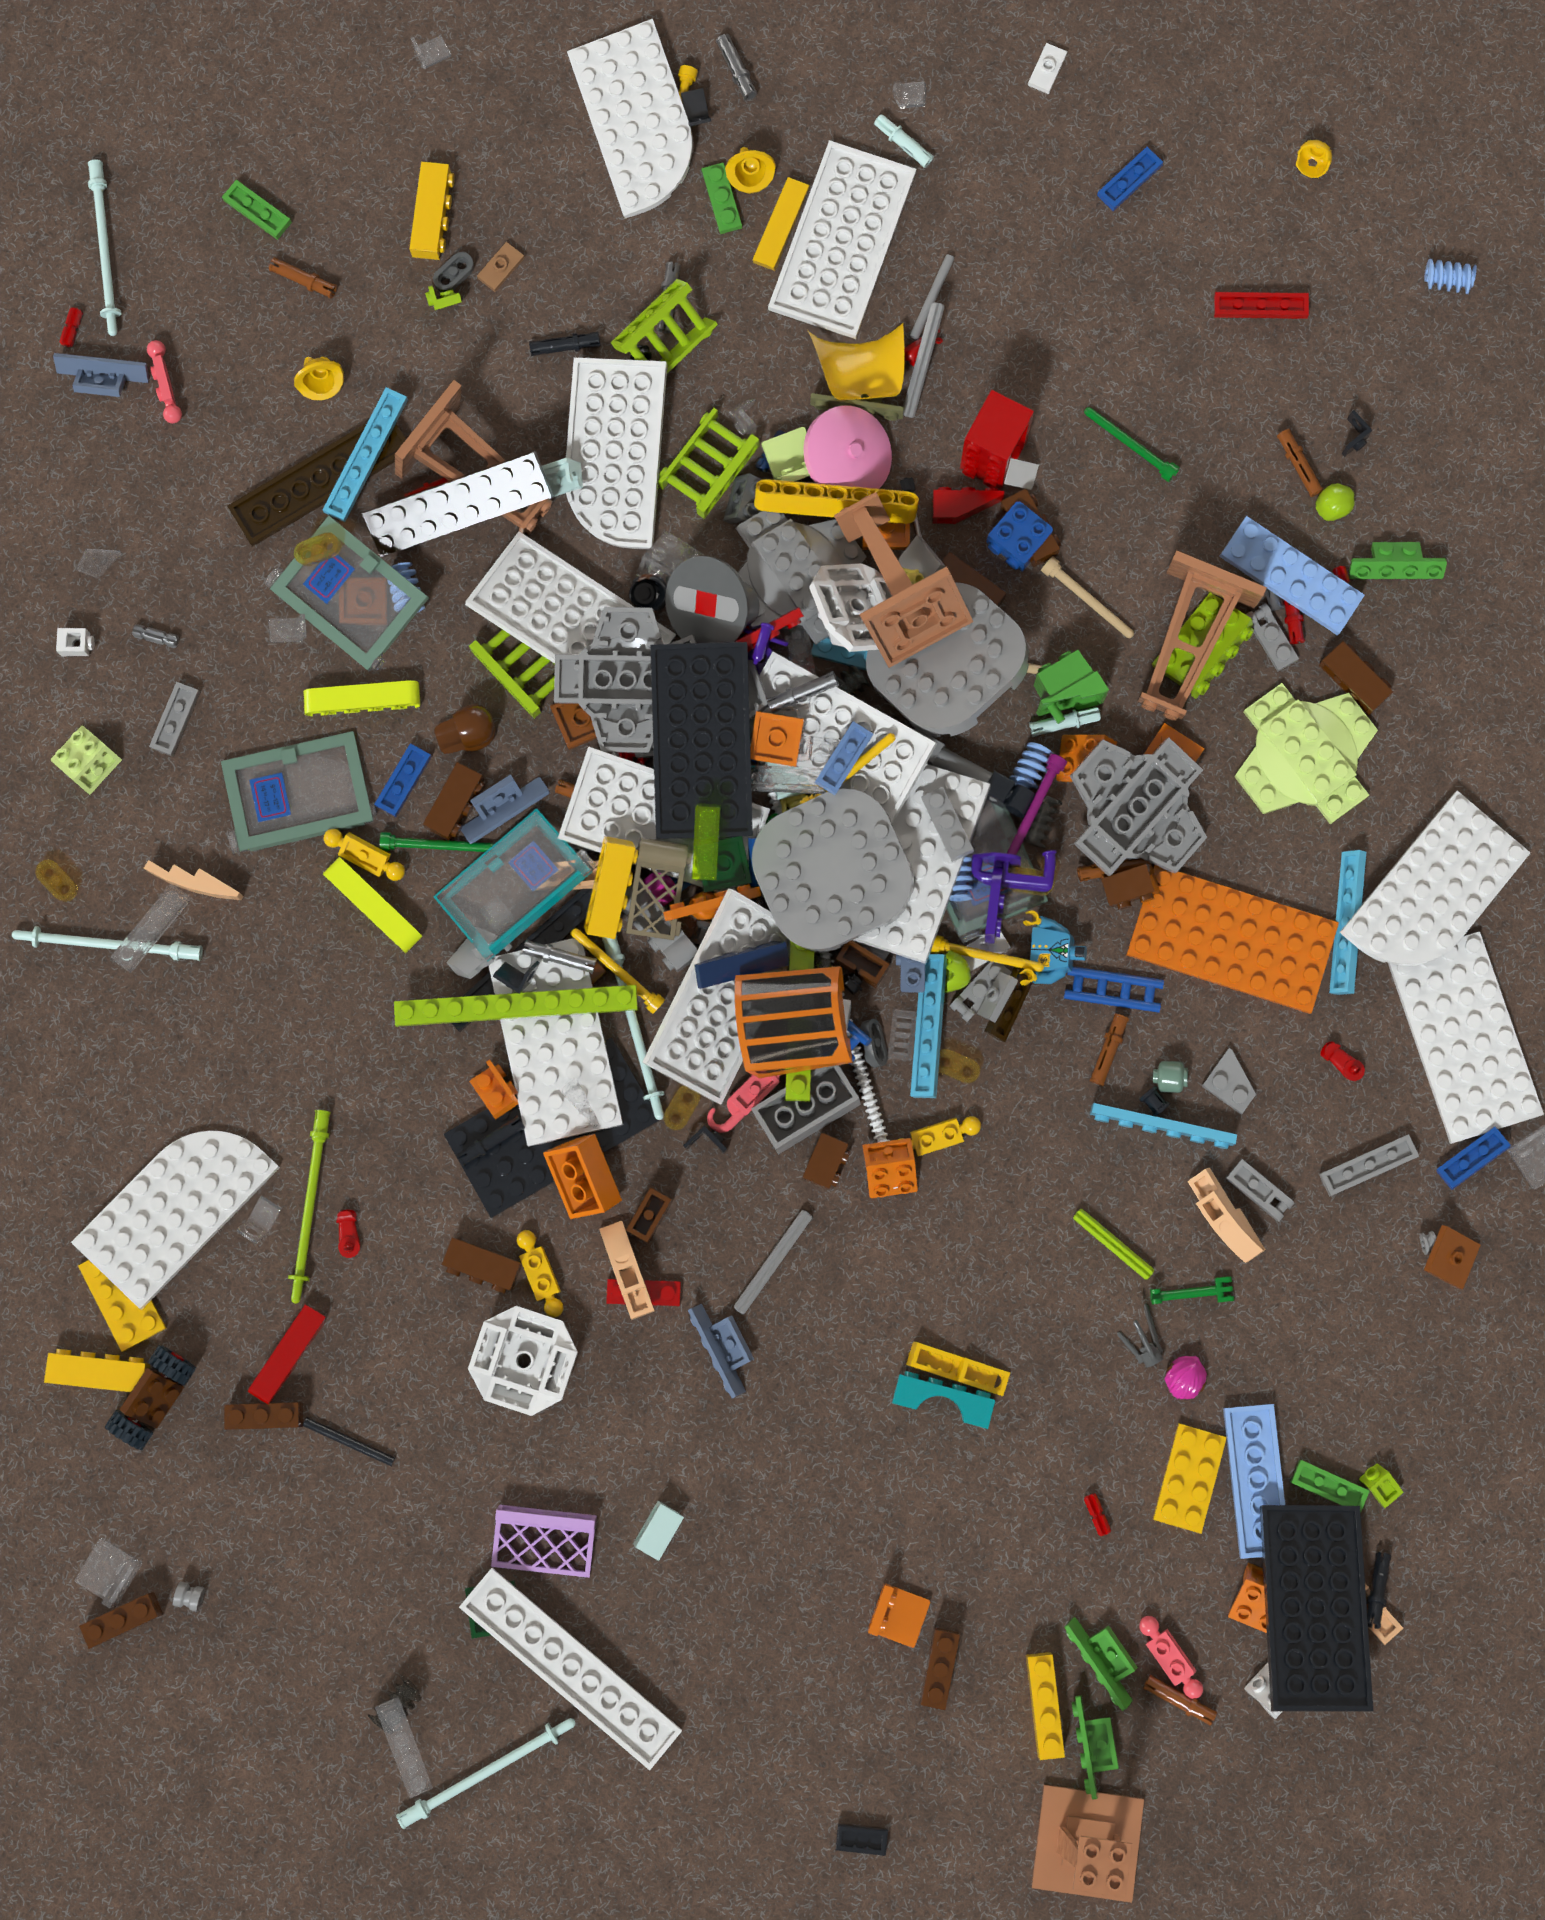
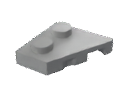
M1228 1048L1202 1085L1203 1088L1240 1114H1243L1256 1095L1230 1048Z

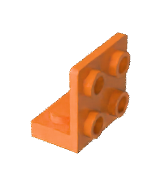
M1063 735L1059 756L1064 758L1067 764L1064 770L1057 774L1056 780L1059 782H1073L1070 777L1071 773L1101 740L1116 746L1117 742L1106 735Z
M911 1138L862 1145L870 1198L908 1194L918 1191Z
M1248 1562L1244 1571L1243 1584L1229 1611L1228 1617L1267 1633L1263 1568Z
M884 1583L867 1632L914 1648L928 1611L930 1600Z

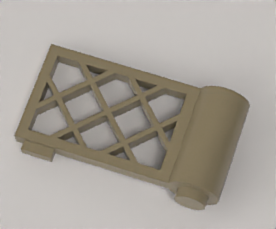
M640 838L626 933L674 940L675 936L680 935L681 922H678L677 919L668 921L671 924L669 935L660 934L654 925L664 918V914L654 922H651L644 911L655 903L662 913L665 912L658 903V900L668 893L673 898L674 904L680 903L686 864L690 865L692 859V850H688V845ZM641 867L650 868L657 877L645 885L640 878ZM655 869L663 870L664 872L659 875ZM669 871L679 873L677 883L669 889L661 877ZM659 879L667 891L655 899L647 887ZM639 882L643 886L640 890H638ZM676 888V894L674 896V894L671 891ZM646 890L653 901L641 909L636 902V898L640 892ZM635 905L639 910L636 914H634ZM639 914H642L649 923L642 931L632 929L633 919ZM652 927L655 933L647 932V930Z

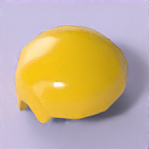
M1308 140L1298 151L1296 167L1307 177L1319 178L1330 167L1332 150H1330V147L1325 142ZM1314 159L1317 161V165L1315 167L1309 166L1308 160Z

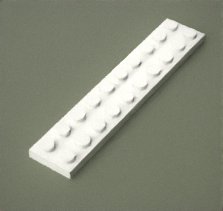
M491 1568L459 1606L461 1610L647 1769L651 1770L682 1732L679 1726L495 1569Z

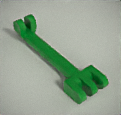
M1232 1276L1214 1278L1215 1286L1169 1291L1152 1289L1150 1290V1300L1153 1305L1162 1304V1301L1216 1295L1217 1303L1235 1301L1234 1296L1224 1297V1292L1233 1291V1286L1223 1287V1282H1231Z

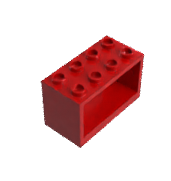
M991 389L965 437L960 469L963 470L962 473L969 478L974 479L977 477L983 480V484L989 488L997 487L1002 489L1010 459H1018L1027 443L1034 411Z

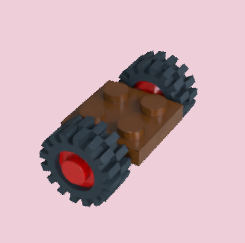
M158 1345L148 1360L149 1364L158 1369L161 1374L147 1368L121 1408L115 1410L105 1425V1429L115 1435L116 1438L139 1450H143L153 1435V1431L142 1423L157 1429L184 1389L181 1384L186 1385L197 1369L188 1360L163 1345Z

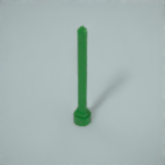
M1087 407L1084 410V414L1159 469L1161 478L1169 483L1172 480L1171 477L1178 473L1180 467L1175 463L1164 462L1091 407Z
M381 832L380 849L389 852L391 849H395V847L486 852L494 845L493 843L483 842L470 844L465 841L396 838V835H391V832Z

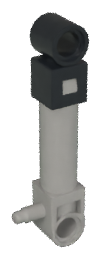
M913 729L938 743L926 764L989 783L991 787L986 800L1001 808L1005 807L1006 810L1017 817H1025L1035 797V794L1030 789L1022 785L1015 786V781L996 771L994 773L987 771L945 748V744L937 739Z

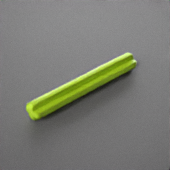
M1083 1209L1077 1211L1073 1217L1077 1223L1146 1280L1151 1277L1154 1269L1086 1211Z

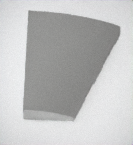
M476 928L489 945L498 938V936L488 931ZM467 938L446 963L456 975L471 979L481 969L493 963L494 960L492 958L487 962ZM509 943L503 949H505L506 952H508L512 948V946Z

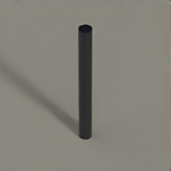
M306 1417L303 1423L304 1427L391 1467L396 1459L387 1453Z

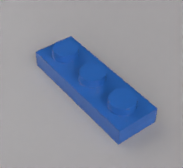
M1146 147L1099 190L1097 196L1114 211L1163 166V161Z
M410 743L374 805L397 817L430 761L431 754Z
M1493 1127L1440 1166L1436 1172L1453 1190L1508 1150L1511 1145L1499 1130Z

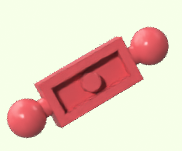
M153 340L147 345V353L152 358L154 364L150 369L154 380H158L159 387L156 388L158 399L166 405L163 411L164 419L174 424L181 420L182 411L176 406L168 370L163 359L166 351L165 346L161 341Z
M1153 1616L1143 1617L1139 1623L1140 1631L1152 1638L1146 1643V1646L1174 1686L1182 1682L1184 1684V1694L1190 1699H1198L1203 1693V1686L1200 1681L1191 1678L1197 1670L1168 1629L1160 1633L1158 1631L1159 1623Z

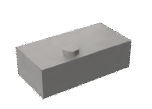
M839 1065L818 1068L811 1072L810 1101H786L785 1087L752 1107L751 1110L779 1155L858 1107L861 1103Z

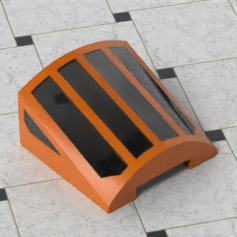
M842 967L735 975L736 1024L746 1072L758 1078H765L853 1063L850 1038L847 1037L844 1014Z

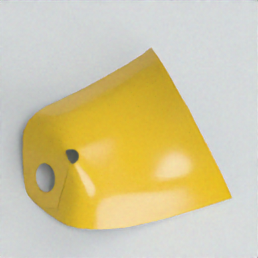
M903 323L879 340L860 344L829 342L817 338L809 332L822 365L828 387L836 399L854 400L892 397L900 393L904 378ZM867 394L869 397L861 398V395Z

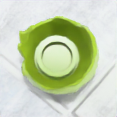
M1338 483L1326 487L1315 502L1318 514L1326 521H1334L1345 517L1354 508V491L1350 487Z
M949 950L946 953L947 979L945 980V992L962 989L971 980L970 967L965 958Z

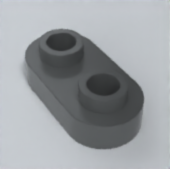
M465 252L454 254L435 272L433 282L436 289L441 293L456 289L473 272L474 263L472 257ZM461 263L467 265L464 269H459L458 266ZM444 279L450 280L447 285H443L442 281Z
M876 1019L863 1021L860 1029L872 1039L868 1046H864L865 1060L873 1068L884 1066L887 1063L888 1055L882 1027Z

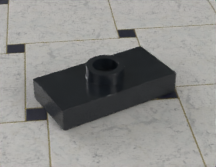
M838 1823L835 1850L886 1856L888 1829Z

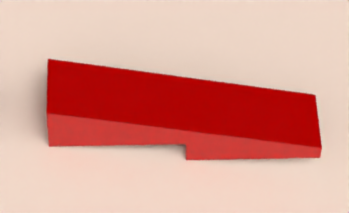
M305 1304L249 1387L248 1392L269 1405L295 1369L298 1360L325 1324L326 1317Z

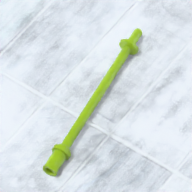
M315 1110L313 1131H310V1137H312L314 1144L295 1275H288V1279L294 1280L291 1301L295 1304L301 1300L303 1281H310V1278L304 1276L323 1143L326 1139H329L327 1131L331 1112Z

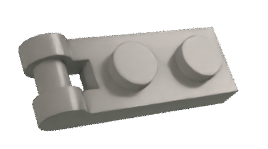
M1266 603L1259 606L1257 611H1250L1245 614L1252 618L1254 634L1277 672L1299 660ZM1264 617L1267 623L1260 627L1258 620Z
M990 961L949 1007L954 1011L960 1012L963 1015L962 1018L968 1022L980 1009L986 998L987 991L992 987L999 972L1010 975L1011 971L1003 964ZM967 998L974 1003L970 1009L963 1003Z
M1243 1159L1238 1162L1226 1177L1230 1183L1277 1222H1280L1284 1217L1283 1213L1287 1208L1290 1209L1294 1205V1202ZM1274 1198L1279 1200L1275 1208L1270 1204Z

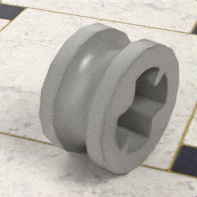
M1430 1231L1428 1235L1420 1233L1419 1238L1424 1255L1429 1254L1436 1241L1433 1231Z

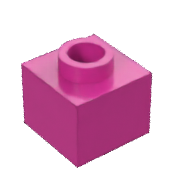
M653 872L643 880L644 884H648L657 876ZM669 876L661 877L669 889L675 885ZM659 879L647 887L655 898L667 891ZM668 893L658 901L664 907L673 898Z

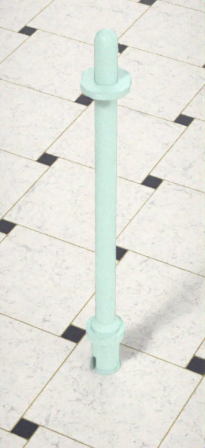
M90 160L88 162L90 176L88 187L94 192L105 309L100 311V316L107 318L108 333L110 336H115L117 334L116 317L121 315V310L115 308L103 197V191L107 188V182L104 180L103 162L101 160Z
M35 926L33 932L21 930L12 932L14 939L32 941V946L38 947L40 942L166 954L170 955L173 960H180L182 958L201 961L203 948L200 945H184L178 941L171 945L41 933L39 926Z
M617 935L615 939L603 937L602 941L606 954L623 968L625 956L621 954ZM615 975L618 986H628ZM635 1010L625 1011L648 1094L643 1099L651 1101L655 1118L661 1120L664 1118V1112L659 1097L665 1095L664 1091H657L651 1067L642 1063L647 1052Z
M569 1718L553 1728L547 1723L545 1725L546 1732L431 1799L415 1801V1805L396 1815L400 1826L405 1829L421 1818L425 1820L429 1817L433 1808L547 1742L552 1741L555 1745L558 1744L559 1740L557 1737L573 1728L575 1720Z

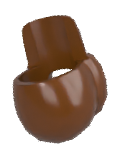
M476 704L467 705L452 714V719L440 723L434 730L440 750L444 754L461 750H481L490 745L496 732L490 712L483 706Z

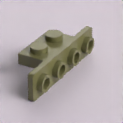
M811 393L810 405L819 410H828V408L846 405L861 408L873 416H884L885 419L891 421L903 419L904 407L881 404L882 397L839 400L834 396ZM867 394L861 395V398L869 397Z

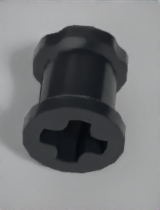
M1156 1086L1139 1099L1140 1102H1144L1153 1112L1152 1115L1155 1117L1170 1105L1169 1101L1166 1102L1157 1092Z

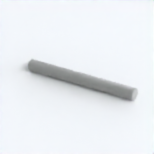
M949 254L944 258L911 331L910 338L918 340L923 330L931 304L936 301L954 261V257Z

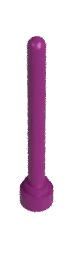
M1055 754L1049 755L1046 764H1048L1046 769L1048 770L1006 854L1017 855L1056 774L1063 771L1067 764L1064 758Z

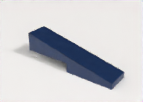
M771 941L738 953L730 952L694 964L697 985L700 989L735 980V975L758 974L790 965L787 944L781 941Z

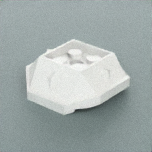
M864 564L821 566L809 588L818 609V617L823 621L831 643L845 647L849 652L879 650L859 614L892 597L882 574Z
M514 1306L483 1322L468 1370L484 1401L533 1416L563 1400L578 1351L564 1321ZM526 1353L530 1356L531 1363L528 1367L522 1368L518 1363L520 1355Z

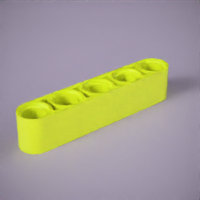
M418 681L311 688L303 691L306 716H313V714L321 713V716L334 715L336 712L343 711L344 714L359 713L360 710L367 709L368 712L383 711V708L396 710L407 709V706L420 707Z
M340 857L323 873L336 888L405 953L422 937L408 921Z

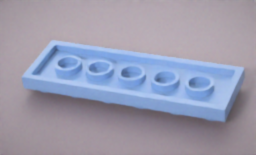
M1248 516L1244 518L1219 556L1336 635L1340 634L1365 596Z
M1274 1404L1223 1408L1240 1559L1262 1557L1260 1506L1285 1505Z

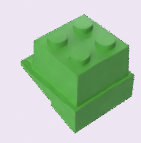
M1079 650L1073 653L1067 651L1058 658L1059 661L1055 664L1047 663L1038 669L1039 673L1036 675L1033 685L1041 698L1036 712L1038 717L1052 714L1057 724H1060L1065 720L1061 711L1071 708L1079 711L1099 706L1104 702L1109 689L1099 673L1091 669Z

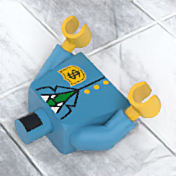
M1035 911L1025 912L1032 916V922L1024 920V925L1036 924V927L1032 928L1030 960L1043 963L1044 969L1041 972L1032 971L1028 968L1022 970L1019 974L1027 975L1028 980L1020 981L1021 985L1025 986L1030 982L1034 984H1053L1065 977L1067 972L1072 971L1073 960H1086L1087 947L1074 946V938L1069 934L1067 928L1055 920L1039 916Z

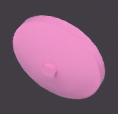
M845 405L823 412L812 422L804 440L806 468L816 484L880 489L889 475L892 451L887 433L873 415L861 408Z

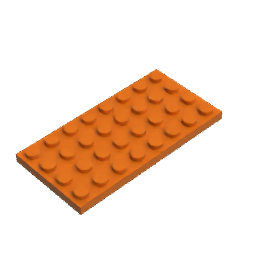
M1154 865L1153 870L1160 893L1155 894L1153 900L1142 903L1127 950V956L1305 1013H1312L1339 922L1179 871L1172 873Z

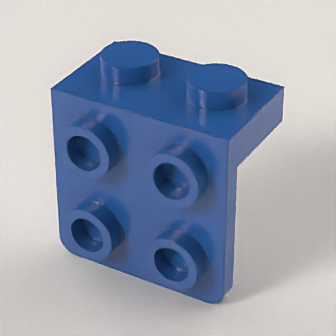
M1016 502L988 534V548L996 555H1003L1007 559L1006 563L1015 570L1019 568L1021 571H1024L1029 565L1030 558L1052 534L1053 528L1023 503Z

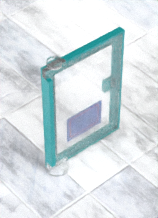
M537 808L433 896L475 946L471 951L480 961L483 958L487 962L491 960L597 868V865L583 849L576 853L566 841L557 839L559 833Z

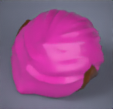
M1182 1356L1170 1363L1164 1380L1172 1396L1177 1399H1194L1198 1393L1204 1390L1207 1384V1373L1197 1356Z

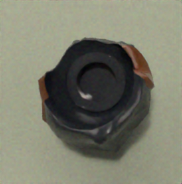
M643 574L633 580L628 593L629 599L635 607L653 608L654 613H657L666 605L665 594L667 585L659 576Z

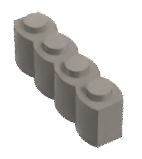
M640 882L638 885V890H640L643 887ZM633 884L626 889L625 895L628 897L625 910L622 909L625 915L629 913ZM646 890L640 892L636 898V902L641 909L653 901ZM655 903L644 911L651 922H654L663 915ZM635 905L634 914H636L637 912H639V910H638V908L636 907V905ZM642 914L634 918L633 925L637 930L642 931L649 925ZM663 918L654 926L660 934L669 935L671 924ZM652 927L647 930V932L655 933ZM681 929L680 935L675 936L674 940L649 937L650 939L647 941L655 952L660 950L665 956L662 961L670 971L672 969H675L677 972L681 971L693 961L698 951Z

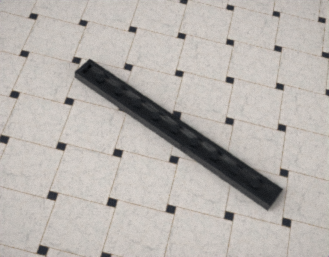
M632 865V873L634 877L635 867ZM582 889L526 940L543 945L563 941L571 934L573 929H576L586 920L592 889ZM526 940L512 952L520 951L524 948L529 949V947L524 946ZM490 972L462 997L495 995ZM458 1022L452 1024L459 1032H461L471 1022Z

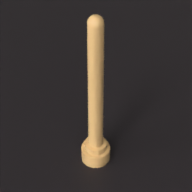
M1054 556L1043 566L1041 571L1046 576L1050 575L1052 578L1056 577L1125 637L1132 638L1134 636V631L1061 570L1062 566L1059 565L1060 562Z

